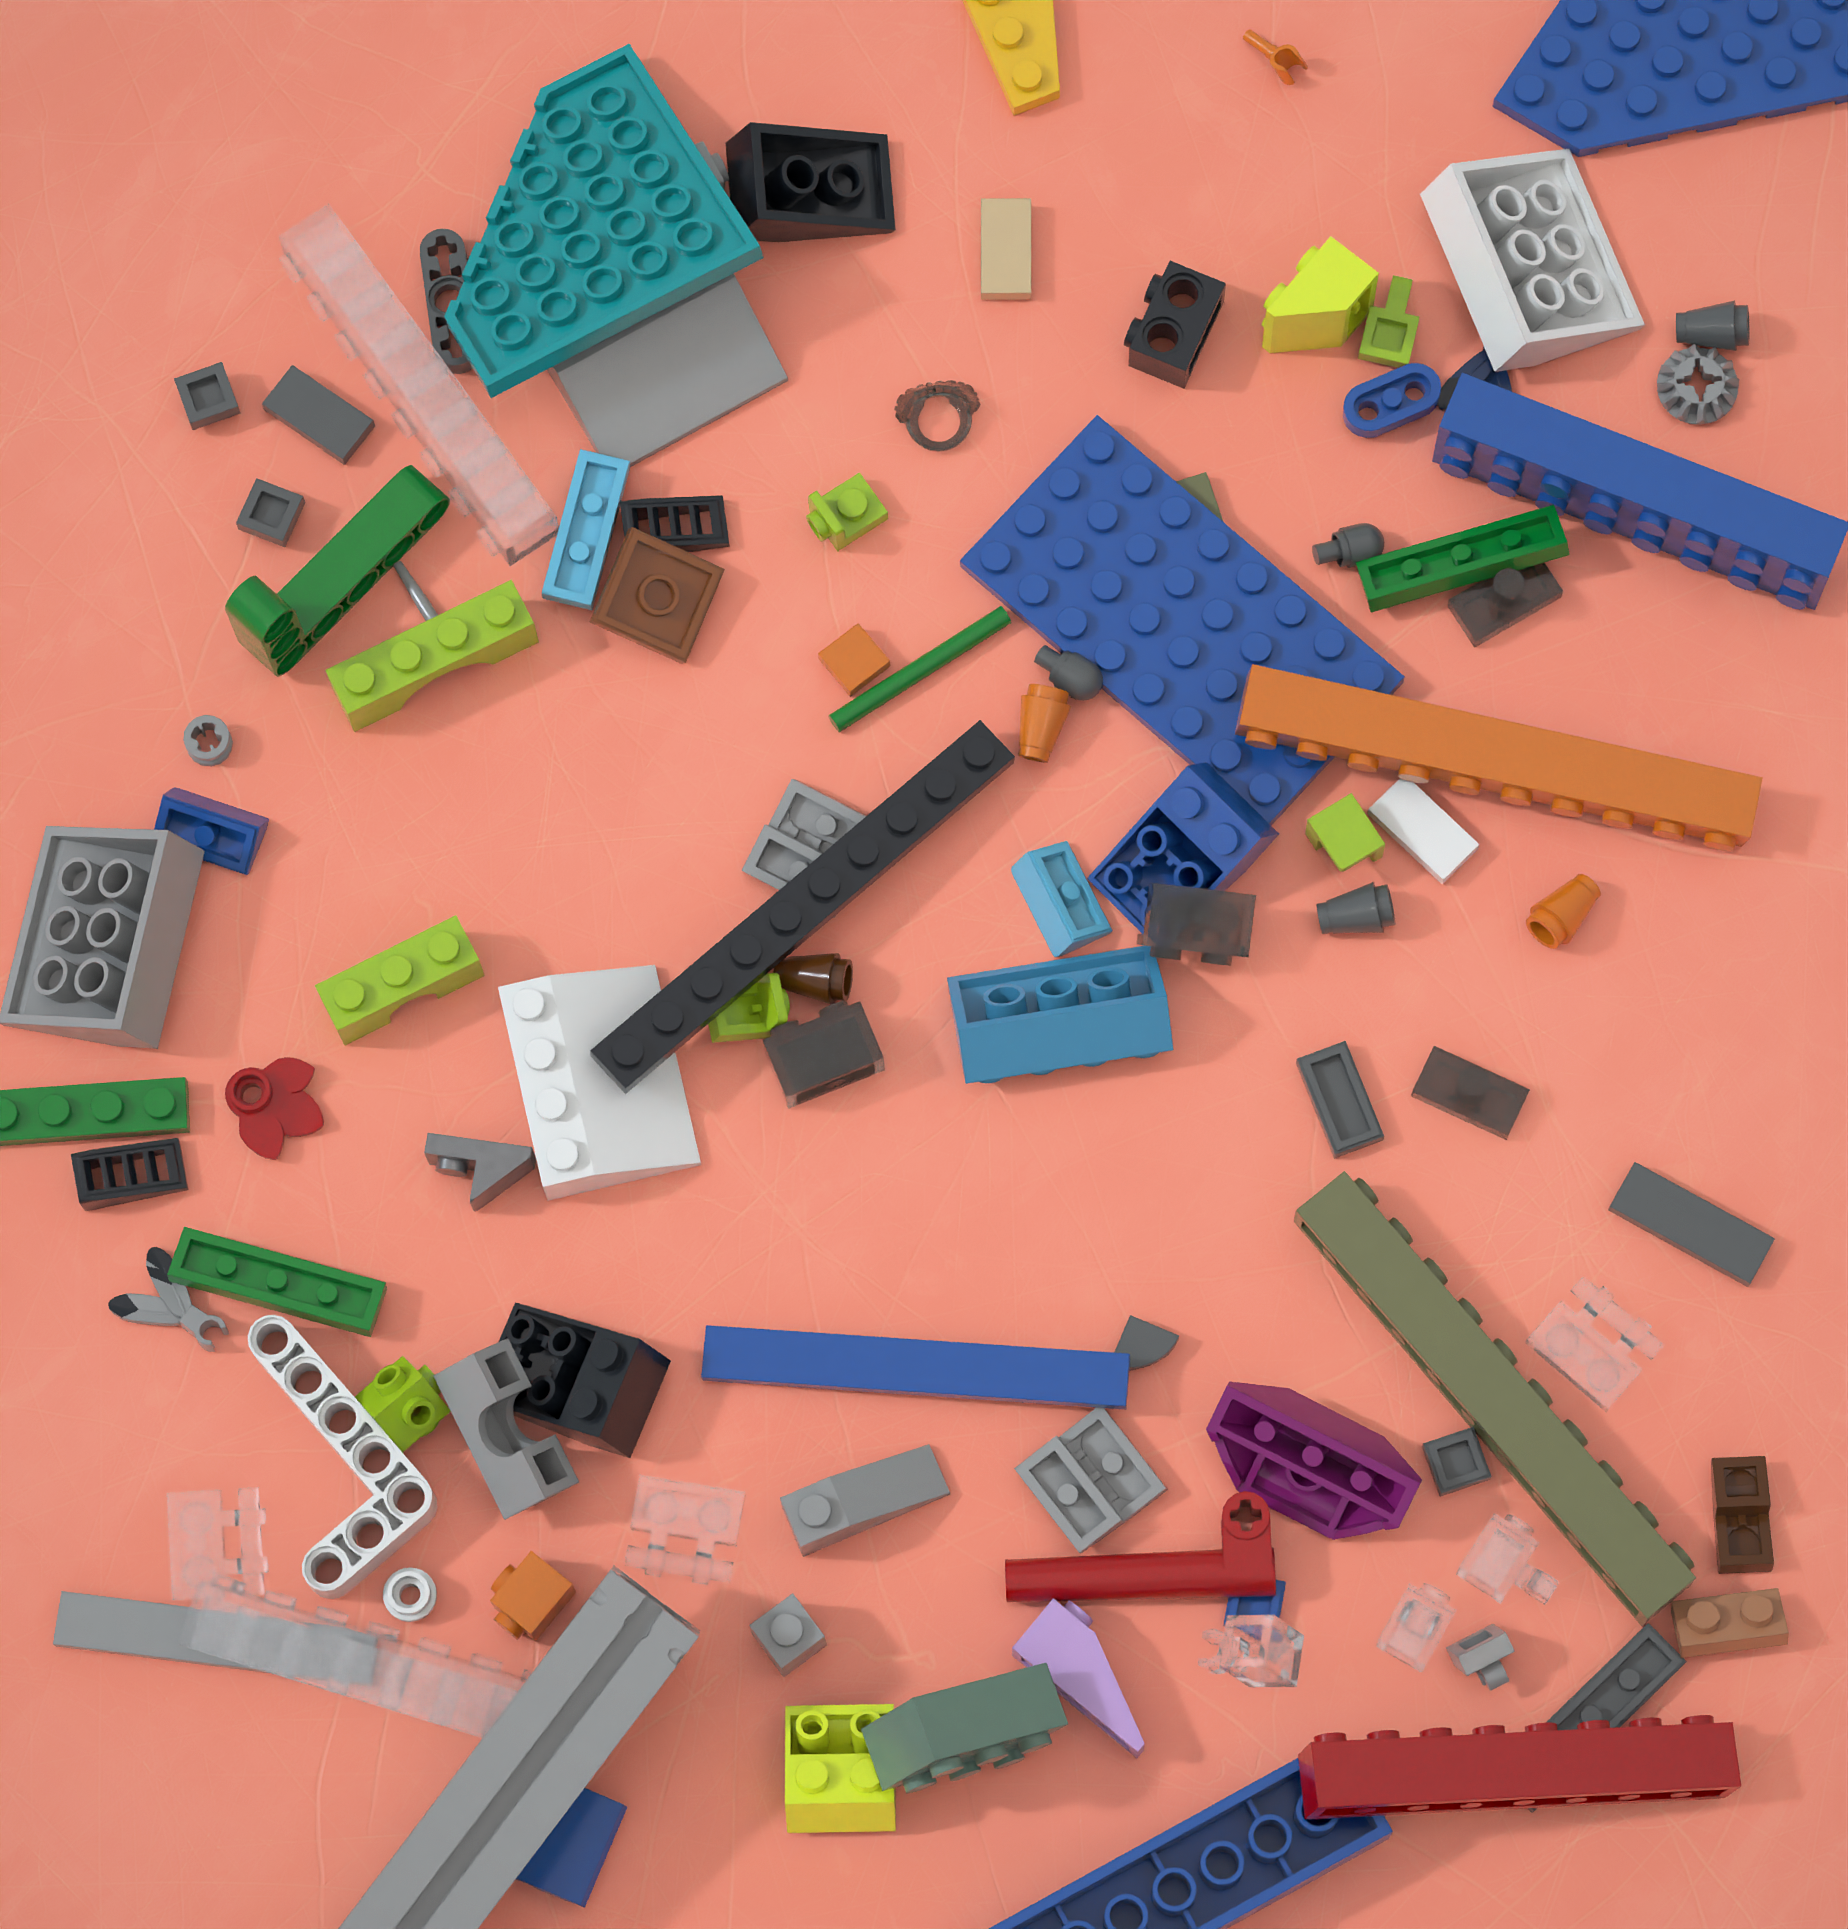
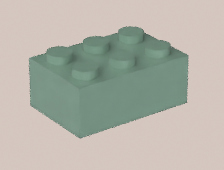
M1042 1663L913 1697L865 1726L861 1731L882 1791L904 1786L905 1792L908 1794L936 1784V1778L949 1775L950 1781H957L980 1772V1766L993 1763L994 1769H1000L1018 1763L1025 1759L1024 1754L1052 1744L1050 1734L1068 1725V1721L1047 1663Z

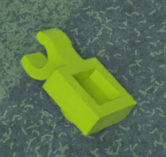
M1393 275L1385 309L1370 305L1358 359L1395 368L1409 364L1420 318L1419 316L1405 313L1413 279Z

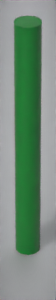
M1002 606L991 611L829 714L828 717L831 723L840 733L1011 624L1007 612Z

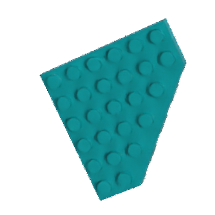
M630 44L540 89L534 103L536 112L528 129H523L510 159L512 169L505 185H499L486 216L487 228L481 242H475L463 270L462 278L464 282L457 299L450 301L444 315L448 328L490 398L764 258L761 247Z

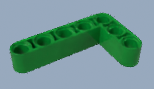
M408 465L401 469L277 594L256 575L246 579L234 590L226 602L225 611L238 642L275 676L279 677L287 673L440 520L450 505V498L413 465Z

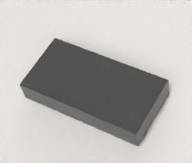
M294 365L289 368L262 403L263 409L343 465L348 462L375 427L373 419Z
M1346 1041L1296 1059V1065L1334 1159L1384 1140V1134Z

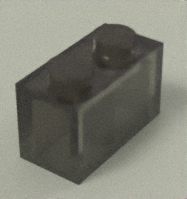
M847 1001L833 1003L818 1012L819 1018L801 1025L798 1020L778 1025L769 1032L771 1037L763 1039L765 1055L788 1109L885 1071L883 1054L860 1001L848 1005Z

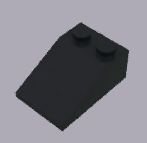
M750 122L725 143L730 200L757 241L790 242L888 234L896 230L887 134Z

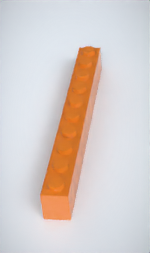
M1252 664L1247 674L1235 735L1246 737V744L1261 749H1275L1276 744L1297 748L1296 754L1298 756L1311 760L1325 761L1327 760V755L1348 759L1347 766L1360 771L1377 772L1378 767H1384L1399 771L1398 777L1410 782L1428 783L1429 778L1450 782L1449 788L1456 792L1477 795L1480 793V789L1501 793L1500 800L1509 804L1529 806L1531 805V800L1551 805L1552 812L1568 817H1581L1582 812L1602 816V823L1613 827L1632 828L1633 823L1653 827L1652 833L1654 835L1667 839L1681 840L1684 838V834L1704 838L1703 844L1705 846L1722 851H1733L1735 846L1742 847L1751 838L1763 777L1255 664Z

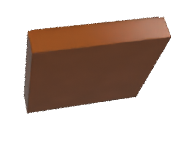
M631 527L626 533L589 622L680 664H684L688 659L725 569Z

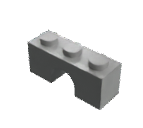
M508 1338L477 1351L434 1375L438 1387L504 1520L579 1483L556 1434L542 1441H534L526 1437L515 1422L513 1414L515 1398L520 1392L531 1387V1384Z

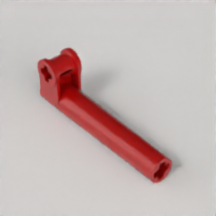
M1243 1491L1231 1496L1226 1501L1222 1511V1549L1005 1559L1006 1602L1051 1601L1053 1598L1056 1601L1276 1596L1274 1547L1271 1544L1269 1507L1261 1496L1253 1492ZM1241 1507H1249L1251 1516L1260 1517V1520L1253 1522L1250 1531H1241L1240 1522L1231 1521L1230 1519L1239 1515Z

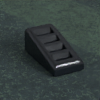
M723 495L620 501L624 538L629 528L634 527L640 530L639 521L649 520L651 536L686 552L730 547ZM710 511L713 534H702L700 512ZM679 515H690L692 535H682ZM669 517L670 536H661L659 518Z
M179 1138L92 1149L71 1154L78 1199L85 1211L189 1190ZM165 1154L169 1180L159 1181L155 1156ZM144 1159L148 1183L138 1184L134 1160ZM122 1163L126 1186L117 1187L113 1165ZM101 1167L105 1189L95 1190L91 1169Z

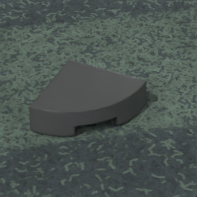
M1130 1315L1114 1353L1130 1354L1129 1371L1144 1368L1168 1356L1176 1346L1179 1335Z

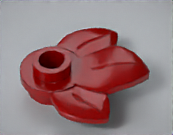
M278 1058L263 1070L254 1067L244 1068L236 1072L229 1079L225 1088L227 1105L239 1117V1134L241 1139L257 1155L265 1159L276 1160L281 1153L284 1136H307L324 1126L323 1115L318 1104L309 1094L303 1091L314 1076L315 1068L312 1065L297 1058ZM250 1087H257L262 1091L260 1099L254 1103H247L243 1100L244 1092Z

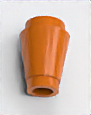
M1029 684L1027 695H1021L1019 757L1048 763L1050 753L1053 751L1071 709V706L1067 704L1069 696L1067 691L1041 684Z
M1577 874L1573 879L1534 904L1530 908L1531 915L1526 919V926L1533 937L1550 949H1556L1560 944L1570 943L1595 904V901L1601 896L1598 885L1590 877L1584 874Z

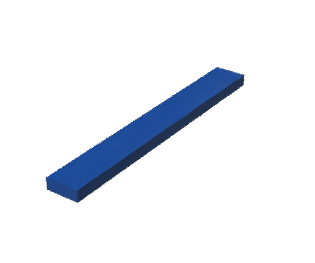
M706 1325L701 1378L703 1381L1127 1410L1130 1354Z

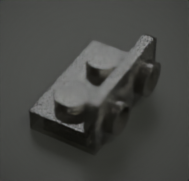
M1149 883L1144 933L1137 934L1136 944L1151 946L1150 957L1181 960L1182 950L1201 952L1200 962L1232 966L1233 956L1249 958L1256 895Z

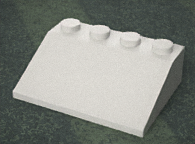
M1570 149L1452 163L1420 193L1495 372L1536 366L1638 331L1645 326Z
M655 965L547 975L498 987L541 1182L548 1201L701 1165L676 1053H673L627 1094L617 1086L590 1055L591 1049L661 991Z

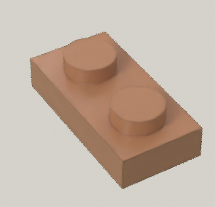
M1778 1588L1671 1602V1616L1681 1658L1788 1645L1789 1631Z

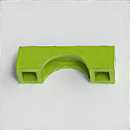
M511 579L325 671L352 729L356 732L401 710L405 702L416 691L432 680L471 664L488 663L494 665L539 643L535 624Z

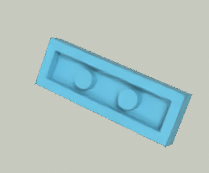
M580 449L541 593L543 599L593 610L620 508V501H622L631 467L630 461Z

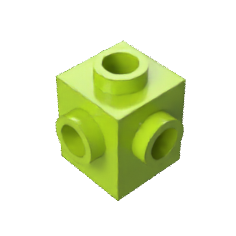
M404 1356L400 1357L395 1363L381 1369L376 1374L374 1380L355 1396L357 1401L402 1453L420 1437L431 1433L437 1427L439 1421L451 1412L438 1395L441 1391L434 1378L435 1374L425 1364L417 1370Z

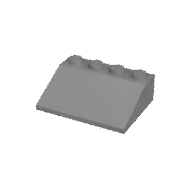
M734 274L547 369L596 453L628 460L631 467L788 381V377Z
M46 826L0 1011V1024L7 1027L117 1047L158 1049L205 851L169 830Z

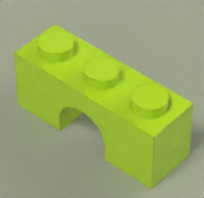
M455 915L316 984L315 987L345 1046L391 1023L390 1015L410 1000L426 994H436L439 999L485 975L480 960L458 917Z

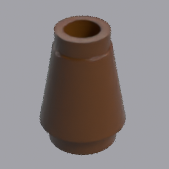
M839 953L790 956L775 966L773 973L779 974L781 987L786 991L833 1005L836 1000L847 1001L853 981V964L850 959H841Z

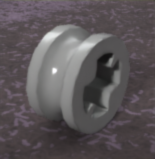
M203 715L196 717L187 725L184 731L183 741L189 756L194 762L202 766L212 767L219 765L228 758L232 751L233 741L228 727L221 719L215 716ZM214 730L220 744L217 748L210 745L211 751L203 752L196 738L199 734L206 737L205 731Z

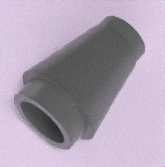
M1735 300L1676 313L1677 343L1696 344L1698 346L1716 347L1737 351V346H1749L1748 305H1736Z
M1374 882L1329 899L1326 902L1316 904L1322 934L1384 933V927L1396 925L1388 884L1375 887Z

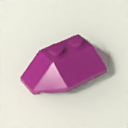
M1229 1381L1206 1428L1211 1441L1215 1442L1220 1458L1238 1492L1256 1493L1265 1500L1269 1508L1332 1540L1363 1535L1382 1529L1399 1528L1422 1482L1421 1477L1384 1436L1290 1388Z

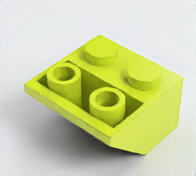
M1330 236L1320 249L1312 246L1303 255L1296 267V271L1299 273L1288 286L1280 283L1266 299L1263 307L1267 310L1261 326L1264 327L1262 348L1267 352L1278 353L1341 347L1367 318L1370 305L1374 306L1379 272Z
M894 1704L785 1706V1812L787 1833L896 1831V1788L882 1791L861 1731L865 1726L892 1711Z

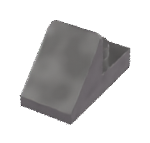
M427 1133L424 1154L429 1165L436 1166V1172L448 1176L464 1177L467 1175V1170L474 1171L470 1194V1204L474 1212L483 1208L535 1169L536 1157L532 1147Z

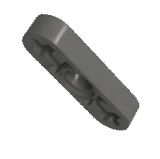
M436 229L428 233L420 244V259L432 347L436 361L444 371L451 374H463L473 368L463 351L461 357L452 358L451 352L447 350L451 348V338L444 317L446 312L436 307V299L444 291H460L464 280L462 276H457L463 273L468 261L462 238L456 232L449 229ZM442 245H447L450 253H452L449 255L451 275L442 276L439 260L435 256L438 254V247Z

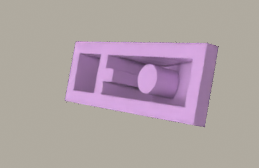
M1053 1598L1012 1647V1656L1026 1668L1047 1663L1057 1693L1135 1758H1138L1144 1751L1145 1743L1096 1633L1089 1628L1093 1620L1073 1602L1068 1601L1063 1607Z

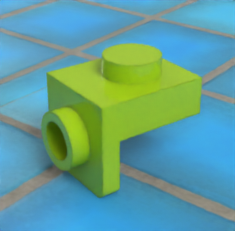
M767 973L708 1024L712 1043L770 1038L787 1023L790 1002L786 990L781 987L778 973Z

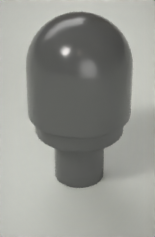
M1359 523L1339 528L1338 531L1332 533L1331 541L1313 545L1312 553L1317 565L1336 561L1340 567L1347 566L1351 568L1356 567V562L1381 555L1385 542L1382 532L1376 526L1369 523Z
M1046 645L1038 651L1034 663L1050 672L1049 681L1054 684L1055 688L1067 691L1069 697L1079 701L1090 700L1100 692L1103 685V675L1099 667L1077 652L1072 653L1069 650L1061 655Z

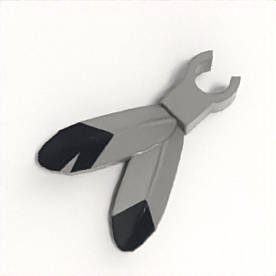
M151 1247L147 1253L146 1267L160 1297L125 1293L109 1301L110 1311L124 1321L137 1324L158 1326L181 1325L183 1329L197 1339L199 1345L204 1350L215 1352L212 1340L204 1339L203 1334L210 1327H218L224 1335H228L229 1331L224 1321L218 1316L207 1315L192 1305L186 1286L170 1282L167 1273L172 1262L171 1256L161 1248Z

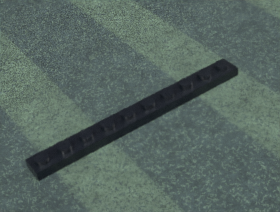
M979 720L591 1049L590 1055L593 1060L627 1094L1014 764L1015 756Z

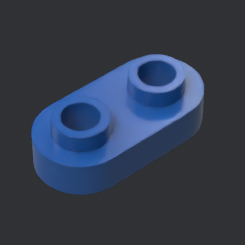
M1411 363L1359 384L1348 392L1344 400V423L1355 435L1373 438L1430 414L1436 408L1441 393L1440 379L1430 367L1420 363ZM1416 388L1423 393V397L1419 400H1411L1406 396L1405 392L1408 389ZM1364 408H1371L1377 413V417L1372 420H1366L1359 415V411Z

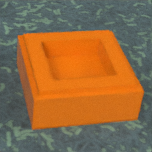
M859 623L818 653V659L850 697L891 666L888 657Z

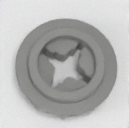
M1693 344L1687 349L1675 350L1665 363L1661 365L1657 377V393L1663 407L1676 419L1689 424H1708L1725 416L1733 407L1738 395L1740 379L1737 378L1732 360H1727L1720 355L1716 347L1706 349L1699 348L1696 344ZM1695 367H1698V372H1701L1703 380H1711L1714 383L1706 385L1701 402H1699V396L1696 394L1694 386H1686L1683 383L1691 381Z

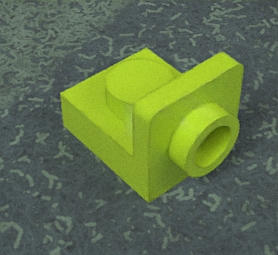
M860 472L822 497L818 491L808 496L810 513L806 515V520L821 542L828 538L837 552L889 519L888 511Z

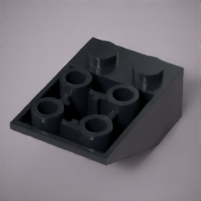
M515 1302L499 1342L507 1338L509 1339L530 1381L531 1387L520 1392L515 1398L513 1404L514 1416L588 1446L631 1458L671 1360L639 1338Z

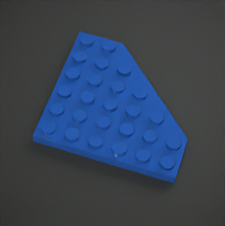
M1560 0L1494 98L1492 107L1563 149H1570L1573 155L1582 157L1597 154L1599 149L1623 144L1631 147L1668 139V135L1691 130H1696L1699 133L1734 126L1740 120L1765 115L1766 119L1806 111L1808 106L1833 101L1835 105L1848 102V0Z

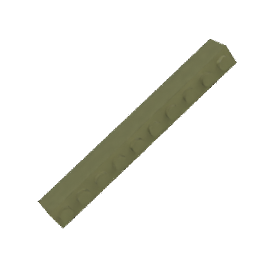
M1343 1171L1296 1210L1294 1223L1470 1427H1474L1477 1436L1641 1626L1645 1625L1692 1585L1696 1579L1695 1575L1690 1571L1695 1567L1693 1561L1677 1543L1672 1542L1668 1545L1655 1530L1659 1526L1657 1519L1642 1502L1637 1501L1632 1504L1619 1489L1623 1485V1481L1612 1466L1605 1460L1597 1463L1584 1447L1588 1444V1441L1580 1429L1569 1419L1562 1423L1549 1408L1553 1401L1542 1385L1533 1378L1527 1382L1516 1370L1514 1365L1518 1361L1510 1348L1499 1338L1492 1342L1479 1327L1483 1320L1471 1303L1463 1297L1457 1301L1444 1286L1448 1279L1440 1267L1429 1257L1424 1261L1420 1259L1409 1246L1413 1239L1407 1229L1396 1218L1393 1217L1388 1221L1375 1206L1379 1200L1369 1185L1359 1177L1353 1181Z

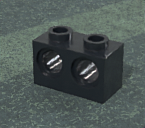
M1170 260L1163 276L1155 273L1149 283L1144 297V302L1148 303L1149 306L1143 319L1135 317L1127 331L1124 346L1129 347L1128 366L1185 389L1223 306L1226 283ZM1178 294H1186L1192 297L1195 303L1189 307L1180 308L1173 305L1170 299ZM1167 338L1175 344V347L1169 351L1160 352L1154 350L1149 344L1154 339Z

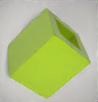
M1352 793L1307 819L1305 835L1316 851L1324 847L1339 871H1346L1367 857H1370L1373 862L1383 857L1385 842Z

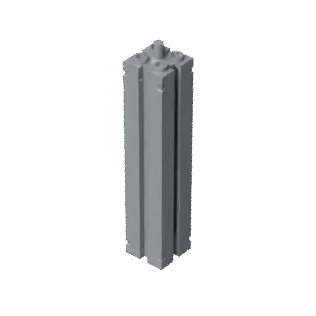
M613 1565L338 1929H478L698 1639L700 1630Z

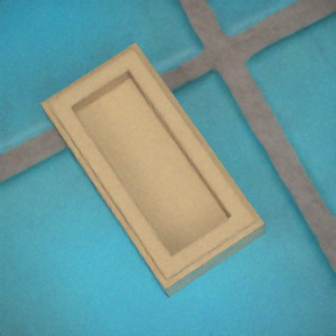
M981 198V300L1031 299V198Z

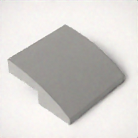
M791 779L769 825H764L741 871L780 890L864 819L866 815L796 779Z
M1095 1408L1060 1437H1053L1014 1468L1080 1554L1116 1530L1168 1490L1105 1408Z

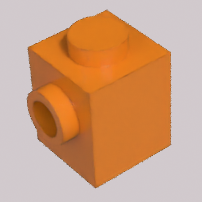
M530 1551L517 1568L511 1564L508 1565L492 1584L491 1590L495 1595L490 1599V1602L494 1609L499 1612L493 1620L517 1640L525 1633L536 1642L574 1596L576 1590L570 1581L533 1551Z

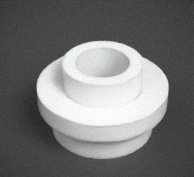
M403 1568L393 1573L386 1581L383 1589V1601L387 1610L395 1618L405 1622H415L431 1613L437 1601V1589L432 1578L423 1570ZM410 1586L417 1587L420 1590L419 1600L412 1605L404 1604L401 1601L403 1590Z

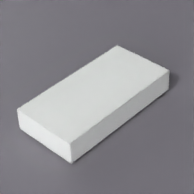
M1400 778L1368 809L1367 814L1441 884L1449 879L1479 848V843L1414 782Z

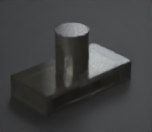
M1544 562L1520 570L1512 568L1502 569L1495 577L1482 580L1450 598L1447 607L1475 648L1560 599L1563 590Z
M1433 1046L1414 1086L1411 1097L1507 1140L1530 1089L1439 1047Z

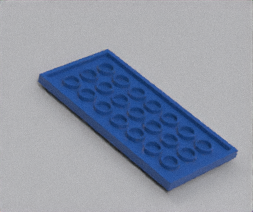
M1098 415L1091 420L960 560V567L1058 652L1061 654L1067 650L1072 653L1077 652L1095 663L1103 675L1102 690L1189 765L1207 762L1271 826L1334 759V756L1327 755V760L1325 761L1311 760L1298 756L1296 754L1297 748L1276 744L1275 749H1261L1246 744V737L1235 735L1246 678L1252 664L1393 695L1404 683V675Z

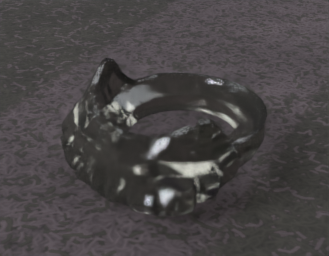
M940 380L934 384L928 382L926 385L919 384L916 388L907 389L905 394H901L896 401L897 406L894 408V411H896L895 417L900 423H905L910 437L916 444L929 451L944 452L957 447L966 439L972 426V415L980 407V402L978 401L980 399L977 397V392H974L973 387L959 381L956 383L954 380L946 382ZM930 398H947L949 404L955 408L959 415V429L952 438L946 441H932L926 438L919 428V415L924 408V403Z

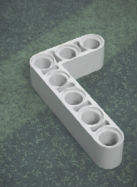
M266 1315L256 1320L248 1333V1346L253 1355L373 1495L313 1546L303 1559L302 1574L311 1589L323 1598H340L350 1592L431 1522L437 1511V1498L427 1480L293 1325L281 1316ZM273 1332L285 1333L288 1336V1342L283 1351L273 1355L262 1352V1343L267 1335ZM307 1371H316L322 1375L321 1384L316 1391L310 1394H302L296 1391V1381L301 1374ZM349 1410L356 1414L355 1425L348 1432L338 1434L330 1430V1420L335 1413ZM381 1449L390 1453V1462L385 1470L380 1473H369L364 1470L363 1463L365 1457L370 1452ZM409 1489L421 1490L425 1495L422 1507L414 1513H404L398 1510L397 1503L399 1497ZM368 1524H377L383 1527L384 1535L377 1546L366 1549L357 1545L356 1538L362 1527ZM327 1559H336L342 1562V1572L336 1581L329 1584L316 1581L315 1573L321 1562Z

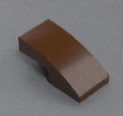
M1766 1457L1712 1458V1502L1718 1574L1772 1572L1774 1557L1769 1521L1771 1502Z

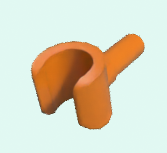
M1251 29L1245 32L1243 40L1262 52L1270 60L1271 66L1284 84L1293 85L1295 83L1287 71L1290 67L1300 65L1303 69H1308L1306 62L1293 45L1286 44L1277 47Z

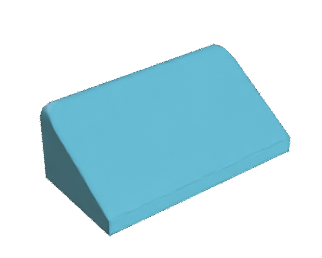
M1068 841L1029 851L1012 866V875L1054 957L1066 955L1113 931Z

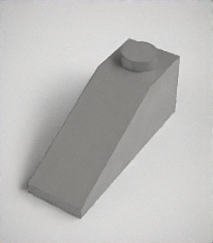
M930 1444L827 1477L780 1497V1501L792 1533L804 1557L950 1495V1491Z

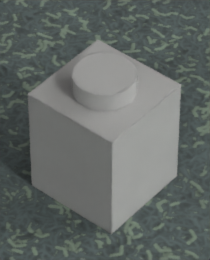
M793 1593L749 1625L753 1637L783 1677L827 1646L824 1634Z

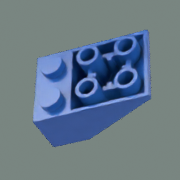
M1207 762L1188 765L1087 879L1160 951L1244 874L1276 839L1279 833Z

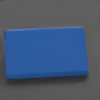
M174 787L162 796L154 830H169L205 851L203 861L248 875L267 830L269 818Z

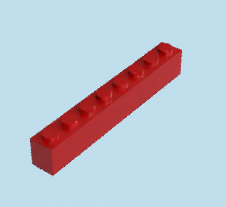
M1711 1715L1686 1717L1681 1720L1679 1725H1662L1661 1718H1641L1630 1721L1629 1727L1610 1728V1722L1607 1720H1592L1579 1723L1577 1729L1558 1730L1556 1723L1545 1722L1528 1725L1525 1727V1732L1505 1733V1726L1486 1725L1474 1728L1472 1734L1453 1735L1451 1728L1439 1727L1419 1732L1420 1737L1400 1738L1399 1731L1381 1730L1367 1734V1739L1347 1740L1345 1733L1333 1732L1313 1737L1314 1742H1310L1298 1754L1305 1819L1721 1799L1728 1797L1741 1787L1733 1722L1714 1723V1717Z

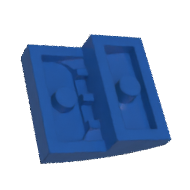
M584 1788L515 1880L585 1908L627 1810V1806Z

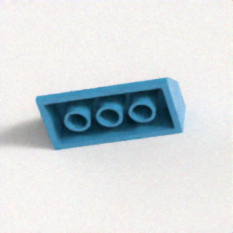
M1153 944L947 977L959 1054L966 1084L974 1082L994 1083L1005 1077L1029 1073L1045 1075L1053 1072L1055 1069L1079 1065L1094 1067L1110 1060L1128 1057L1150 1058L1159 1052L1174 1050L1167 994Z

